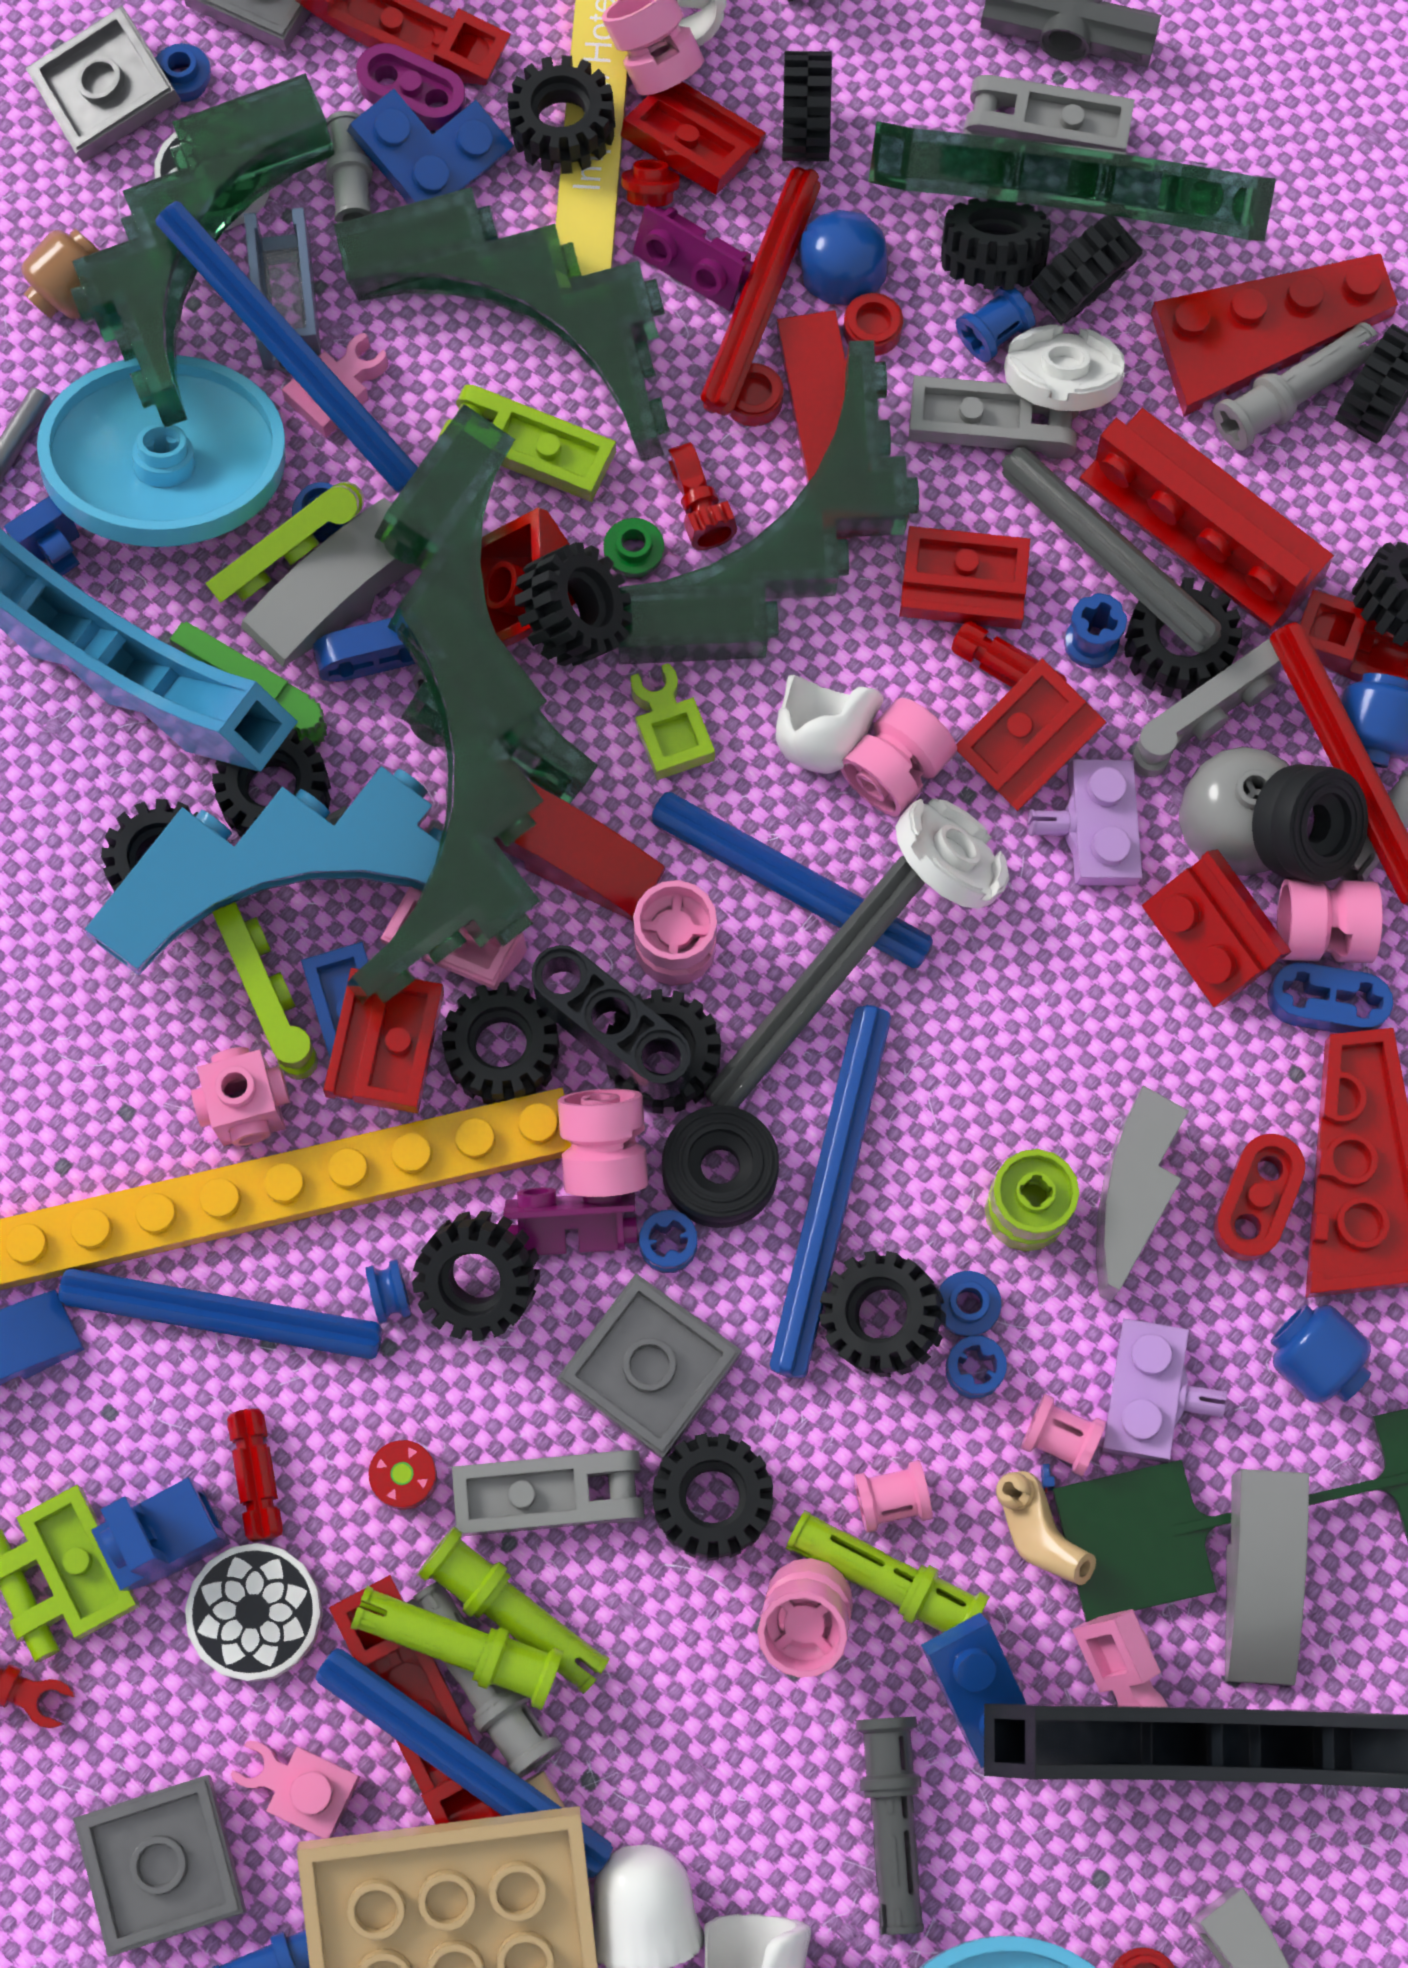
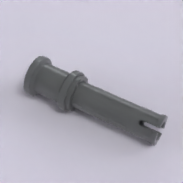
M916 1716L855 1720L856 1731L863 1734L866 1777L860 1780V1791H864V1798H870L871 1815L873 1817L874 1856L879 1898V1934L899 1935L924 1932L913 1814V1795H918V1787H922L921 1776L914 1774L911 1730L917 1727Z

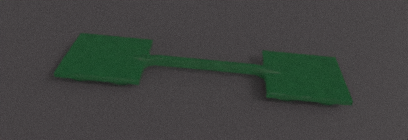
M1407 1408L1371 1417L1384 1460V1467L1380 1476L1374 1480L1309 1494V1506L1373 1491L1384 1492L1391 1496L1397 1505L1408 1543ZM1182 1460L1052 1489L1063 1536L1071 1543L1092 1553L1096 1558V1566L1091 1578L1083 1585L1076 1584L1085 1622L1100 1616L1129 1609L1137 1611L1217 1592L1205 1548V1541L1212 1529L1231 1524V1512L1207 1516L1195 1507Z

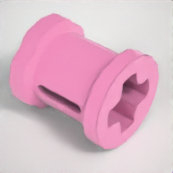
M1044 1394L1027 1429L1021 1449L1031 1452L1037 1448L1072 1464L1073 1473L1083 1476L1099 1444L1106 1421L1095 1418L1090 1422L1055 1406L1054 1397Z
M919 1460L909 1462L908 1468L902 1471L870 1478L865 1473L854 1475L857 1500L866 1533L877 1531L879 1524L918 1516L922 1521L933 1519L929 1491Z

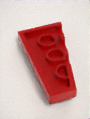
M1381 253L1155 301L1151 316L1183 417L1201 409L1204 402L1223 393H1226L1228 396L1249 386L1252 379L1274 368H1278L1280 371L1299 362L1302 355L1322 345H1329L1361 322H1366L1373 326L1392 317L1398 302Z
M1394 1027L1330 1034L1325 1040L1305 1298L1408 1287V1103Z

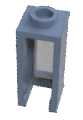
M304 208L291 209L295 234L263 238L256 213L244 214L250 280L319 356L321 354L311 240ZM255 335L264 370L277 369L288 372Z

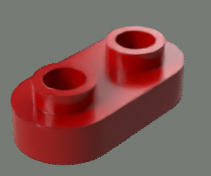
M1279 1134L1260 1135L1246 1145L1237 1159L1213 1224L1216 1242L1232 1258L1242 1261L1260 1259L1277 1245L1282 1236L1305 1175L1304 1156L1300 1148L1289 1138ZM1267 1161L1274 1164L1278 1170V1179L1269 1181L1262 1178L1258 1172V1163ZM1240 1219L1252 1222L1256 1228V1237L1244 1239L1239 1236L1235 1229V1222Z

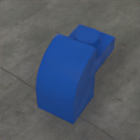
M189 1477L141 1503L124 1496L100 1510L106 1522L91 1530L120 1591H129L157 1582L230 1544L202 1485Z

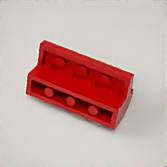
M1141 408L1127 425L1117 417L1100 435L1095 461L1080 476V482L1206 581L1215 585V588L1222 593L1224 592L1233 602L1271 631L1281 626L1310 595L1312 589H1315L1324 579L1334 557L1326 548L1144 408Z

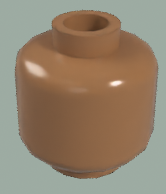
M76 228L70 234L59 229L53 230L21 265L23 277L31 285L24 292V295L50 319L58 311L68 318L79 319L110 286L111 277L105 268L111 261Z

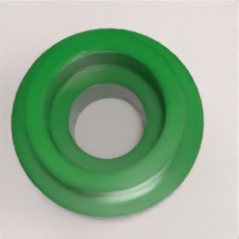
M640 518L621 520L614 524L606 533L603 543L604 556H608L614 563L612 569L618 574L621 573L628 578L646 576L653 572L663 559V536L659 529L647 520ZM636 539L641 540L645 545L641 550L632 552L626 550L623 544L628 540Z

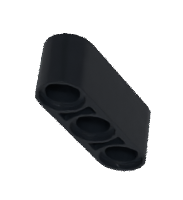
M557 945L547 948L538 955L533 964L531 976L537 1004L547 1016L644 1095L652 1099L667 1100L676 1097L684 1091L690 1081L691 1051L688 1041L679 1031L583 953L573 947ZM559 972H569L580 980L576 988L564 994L548 990L545 983L549 977ZM607 1012H619L630 1021L623 1031L613 1035L604 1034L594 1026L597 1018ZM657 1052H668L675 1056L680 1063L676 1070L664 1076L649 1072L643 1064L650 1055Z

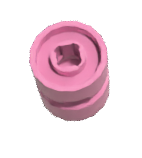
M617 0L601 16L616 50L628 52L623 63L637 93L640 95L656 94L683 82L701 68L705 61L690 27L679 26L684 15L677 0Z
M903 697L896 699L874 723L873 729L876 736H863L853 750L842 759L844 767L841 769L845 779L863 799L881 812L893 817L900 816L922 792L923 783L921 778H935L957 752L954 738L937 717L920 704Z
M1285 878L1279 893L1276 928L1292 952L1281 959L1319 962L1325 952H1330L1336 962L1373 963L1377 958L1380 948L1383 921L1382 897L1378 883L1374 881L1339 880L1333 889H1328L1324 882Z
M680 880L665 881L648 889L639 899L633 916L636 959L643 971L656 982L671 986L689 984L702 977L712 965L716 952L717 934L715 906L707 893L695 884Z
M596 1089L570 1093L558 1099L560 1136L571 1143V1147L561 1154L563 1184L566 1193L584 1197H607L637 1192L648 1186L646 1148L635 1141V1136L645 1131L643 1095L641 1092L630 1089Z
M809 1558L794 1560L786 1564L770 1580L757 1633L761 1651L768 1662L782 1673L799 1678L818 1676L833 1668L842 1657L848 1638L849 1621L853 1607L851 1587L843 1574L827 1562Z

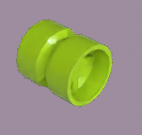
M1041 1149L1020 1151L1008 1158L998 1170L988 1191L984 1206L987 1225L995 1238L1009 1248L1024 1252L1041 1250L1055 1242L1065 1229L1077 1207L1080 1193L1076 1175L1069 1164L1058 1155Z

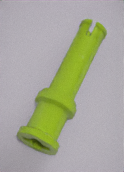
M804 1510L786 1546V1550L793 1551L804 1558H812L829 1563L840 1571L846 1580L899 1606L898 1614L903 1616L902 1620L910 1624L919 1620L942 1633L976 1614L982 1613L990 1597L983 1592H979L974 1596L939 1578L938 1569L931 1565L928 1567L921 1565L918 1570L868 1543L811 1515L806 1510Z
M455 1526L452 1527L427 1558L416 1576L424 1582L431 1578L464 1603L462 1611L469 1617L475 1616L478 1619L484 1614L499 1627L509 1630V1634L521 1643L545 1652H549L552 1648L564 1651L557 1672L576 1686L579 1692L582 1694L587 1692L597 1679L576 1664V1658L595 1673L598 1672L600 1674L605 1669L610 1658L605 1654L602 1655L537 1605L531 1598L509 1583L508 1580L511 1574L507 1572L508 1567L500 1561L491 1564L461 1540L462 1531Z
M366 1586L361 1598L360 1607L357 1608L351 1624V1628L354 1630L365 1631L473 1672L472 1680L478 1682L477 1686L487 1689L494 1684L531 1699L532 1707L539 1710L543 1709L564 1652L557 1648H552L549 1652H545L509 1638V1630L499 1627L498 1630L491 1627L489 1634L375 1591L370 1586Z

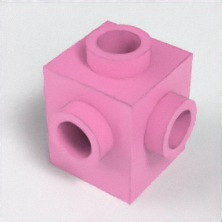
M246 1047L226 1049L211 1057L212 1063L197 1066L201 1087L191 1090L195 1112L200 1126L206 1127L211 1125L223 1146L230 1144L235 1146L255 1144L267 1139L273 1132L286 1129L280 1108L281 1105L290 1103L284 1075L280 1066L269 1067L260 1049L252 1052ZM246 1089L245 1093L239 1097L231 1098L226 1096V1094Z

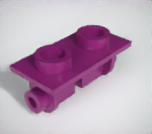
M649 205L645 206L632 253L726 310L731 311L740 283L745 285L753 262L750 261L751 254L745 250H738L718 237L711 242L706 240L707 231L679 215L678 210L673 207L665 210L661 207L654 209Z
M539 1187L520 1190L517 1192V1199L505 1201L503 1216L508 1219H518V1225H511L508 1231L516 1236L523 1229L530 1237L524 1246L525 1249L528 1251L536 1248L538 1255L566 1254L565 1230L578 1229L579 1253L624 1251L625 1244L638 1243L636 1217L623 1218V1212L635 1211V1192L607 1197L556 1196L555 1189Z

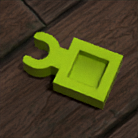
M669 663L661 665V675L665 686L659 691L647 690L643 686L638 673L631 675L632 698L640 708L649 711L635 717V723L656 780L715 761V750L694 697L678 703L675 700L678 693V678L674 668Z

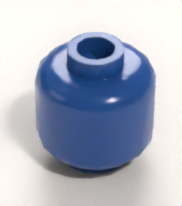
M1381 673L1363 674L1362 681L1349 684L1345 688L1342 704L1374 767L1388 768L1390 758L1408 756V680Z
M1307 1304L1303 1305L1280 1327L1270 1341L1277 1348L1273 1355V1366L1276 1371L1312 1403L1319 1404L1328 1401L1335 1395L1346 1402L1364 1386L1372 1374L1364 1367L1371 1353L1370 1341L1331 1305H1323L1314 1310Z

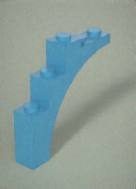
M0 528V629L31 657L66 665L108 704L144 713L185 752L259 772L262 771L298 722L256 681L227 673L199 661L125 620L66 580Z
M381 766L335 825L326 820L330 811L314 796L302 789L296 795H293L282 786L235 846L227 841L232 832L214 816L201 809L195 817L182 807L86 926L85 932L89 939L139 976L174 939L212 914V911L263 890L309 880L363 879L413 887L501 924H504L519 903L509 896L513 891V887L499 874L485 866L477 872L459 858L463 849L452 838L434 827L429 833L421 829L419 826L426 819L432 807V804L424 799L428 791L419 781L405 771L397 769L394 774H391Z

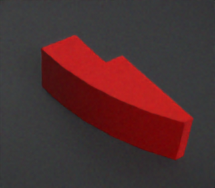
M496 764L465 817L469 835L524 861L525 870L633 921L639 899L648 889L658 884L665 871L663 864L603 823L541 787Z

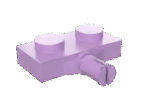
M1073 759L1067 767L1069 799L1065 810L1030 809L1027 819V825H1030L1028 834L1029 836H1065L1073 855L1075 885L1136 886L1142 879L1134 760Z
M1123 1318L1102 1452L1169 1463L1174 1429L1184 1411L1223 1419L1227 1391L1188 1385L1184 1360L1189 1329Z

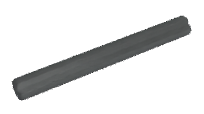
M1017 447L1011 454L1004 457L1001 462L1003 476L1196 652L1204 653L1219 641L1222 636L1220 622L1027 448Z
M904 856L899 857L707 1087L705 1096L713 1106L724 1105L738 1108L925 884L908 864Z

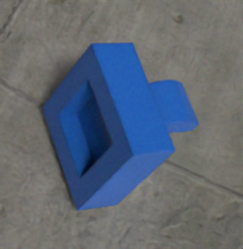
M49 496L4 525L8 535L42 562L47 560L53 570L61 576L80 564L72 553L74 550L70 545L71 542L80 537L75 523L55 505Z

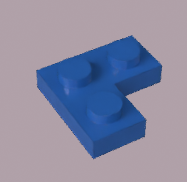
M394 88L352 121L347 129L351 137L424 223L508 155L514 147L512 142L477 100L473 101L432 135Z

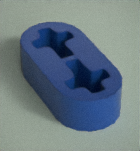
M402 615L326 634L314 642L312 649L319 677L328 682H342L419 663L428 658L433 653L434 648L425 618L419 615Z
M1305 962L1292 963L1283 967L1271 982L1267 992L1268 1006L1273 1015L1281 1022L1334 1033L1379 1029L1390 1016L1393 1008V994L1388 985L1379 977L1369 973ZM1294 981L1303 982L1304 993L1324 997V999L1308 998L1303 1007L1299 1008L1293 1005V996L1283 993V990H1288ZM1358 991L1366 993V1002L1376 1006V1009H1372L1365 1018H1360L1357 1016L1356 1006L1336 1002V999L1349 1001L1352 1000Z

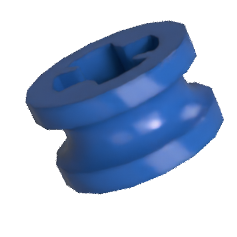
M661 1210L652 1214L643 1223L639 1233L641 1255L653 1270L661 1273H676L685 1269L693 1261L697 1252V1231L693 1222L685 1214L675 1210ZM672 1227L680 1229L683 1232L680 1234V1244H687L681 1253L670 1250L662 1257L653 1251L657 1249V1240L650 1239L656 1230L667 1234Z
M398 1259L390 1260L389 1266L384 1270H378L374 1265L365 1267L369 1290L379 1324L387 1323L388 1317L393 1313H400L403 1318L412 1316Z
M969 1336L961 1339L951 1349L945 1364V1375L950 1387L959 1395L969 1399H982L991 1395L1000 1386L1007 1371L1006 1357L1002 1348L994 1340L985 1336ZM977 1351L980 1360H991L994 1372L988 1370L984 1376V1379L988 1382L975 1384L971 1374H960L958 1363L964 1364L968 1358L965 1354L966 1352Z

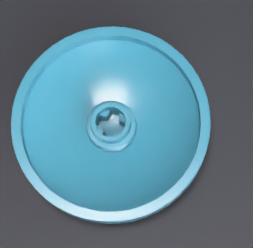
M149 355L110 363L83 375L64 389L51 403L41 421L37 437L41 477L44 487L55 505L69 519L84 529L106 539L136 546L171 547L188 545L209 540L232 531L250 520L266 506L280 485L286 464L283 423L277 408L268 395L253 381L239 372L219 363L190 356Z

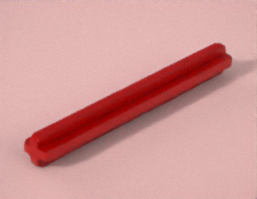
M797 166L789 172L700 395L704 403L703 408L711 414L718 413L726 416L735 407L821 188V184L818 181L819 175L811 168L805 170Z
M1297 622L1286 624L1270 635V642L1332 766L1350 774L1360 785L1368 808L1367 836L1400 902L1408 906V833L1304 627Z

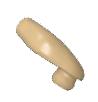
M1026 1471L1009 1472L1003 1475L996 1485V1496L1003 1506L1007 1524L1019 1555L1026 1562L1078 1585L1085 1584L1095 1570L1096 1558L1092 1553L1071 1543L1058 1531L1045 1491L1039 1479Z

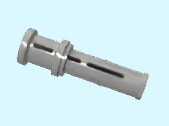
M1361 322L1348 333L1281 375L1273 373L1263 374L1254 381L1253 389L1235 400L1223 399L1214 406L1213 416L1218 431L1231 447L1236 450H1245L1254 443L1255 435L1273 424L1283 426L1294 418L1299 404L1365 364L1380 340L1373 342L1369 346L1361 344L1378 333L1368 323Z
M438 1582L430 1584L413 1596L414 1599L407 1602L471 1627L454 1604L447 1590ZM444 1662L476 1710L472 1716L475 1720L474 1726L479 1733L487 1732L509 1764L508 1769L517 1776L523 1778L562 1748L563 1745L556 1736L548 1737L527 1706L528 1697L494 1684L487 1689L477 1686L478 1682L472 1680L473 1672Z

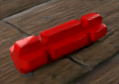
M966 621L953 639L951 648L953 653L970 663L974 659L981 662L980 669L1013 688L1039 661L998 636L993 640L988 638V630L973 621ZM1057 672L1067 682L1066 677Z
M260 1409L239 1410L228 1415L227 1424L230 1441L236 1444L237 1449L232 1451L239 1500L240 1504L246 1506L247 1512L242 1513L245 1536L253 1542L271 1540L282 1535L283 1526L280 1508L273 1504V1500L278 1499L270 1446L263 1442V1438L268 1437L265 1415Z

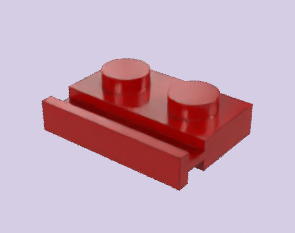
M681 82L662 92L648 95L623 119L620 136L656 159L668 163L669 167L717 195L748 164L749 157L753 153L758 154L762 150L766 132L688 84Z
M909 526L899 617L954 623L973 621L983 626L1021 630L1024 619V600L1031 538Z
M1041 658L956 744L957 752L1019 811L1107 722Z
M1218 849L1207 851L1197 863L1190 868H1186L1141 905L1213 1008L1227 1003L1268 971L1274 963L1292 952Z
M351 968L323 1089L325 1097L332 1099L336 1097L354 1100L355 1103L418 1114L444 996L443 984L379 973V975L361 972L360 969Z

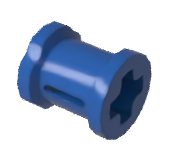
M1002 286L999 287L993 294L994 298L973 314L969 312L963 313L955 322L956 330L965 347L982 362L991 361L996 357L998 353L997 348L1016 333H1023L1036 324L1031 306L1015 287L1010 290H1004Z
M1096 593L1091 597L1079 600L1073 609L1071 625L1067 628L1064 639L1066 653L1073 662L1079 666L1092 669L1103 667L1113 660L1117 654L1120 638L1124 634L1127 624V616L1123 612L1122 604L1111 595ZM1092 627L1101 629L1098 636L1090 633Z

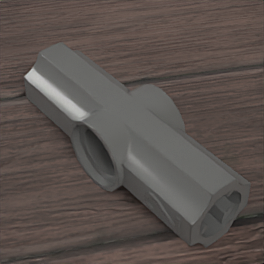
M986 0L980 28L1037 41L1046 54L1061 61H1079L1089 53L1148 67L1162 15L1102 0Z

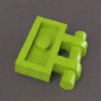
M79 1485L71 1487L16 1517L27 1539V1542L11 1549L3 1530L0 1529V1590L13 1616V1619L8 1623L17 1642L25 1641L35 1663L46 1660L60 1651L50 1630V1627L57 1621L65 1618L74 1638L80 1640L141 1607L133 1590L120 1591L91 1532L100 1523L83 1488ZM39 1564L54 1595L39 1604L24 1576L28 1569Z

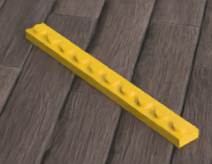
M563 1087L0 1219V1290L63 1276L65 1270L70 1268L85 1271L562 1158L561 1154L571 1147V1143L560 1136L558 1099L565 1095Z

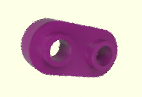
M382 43L371 46L361 54L357 61L356 74L359 90L367 101L375 104L394 88L428 130L438 131L467 106L464 84L456 73L398 45ZM388 78L395 80V82L390 85H382L379 83L380 81ZM435 102H442L446 104L442 107L437 108L429 107L431 104Z

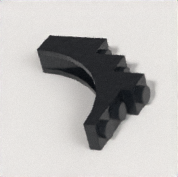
M984 1704V1776L1034 1780H1186L1408 1789V1714L1309 1709L1149 1707L1102 1704Z

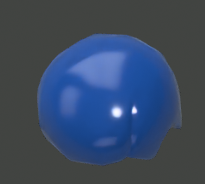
M835 210L822 214L808 224L805 232L801 235L799 258L804 286L809 293L828 304L849 305L860 295L876 293L885 282L888 266L886 239L882 229L866 214L845 210Z

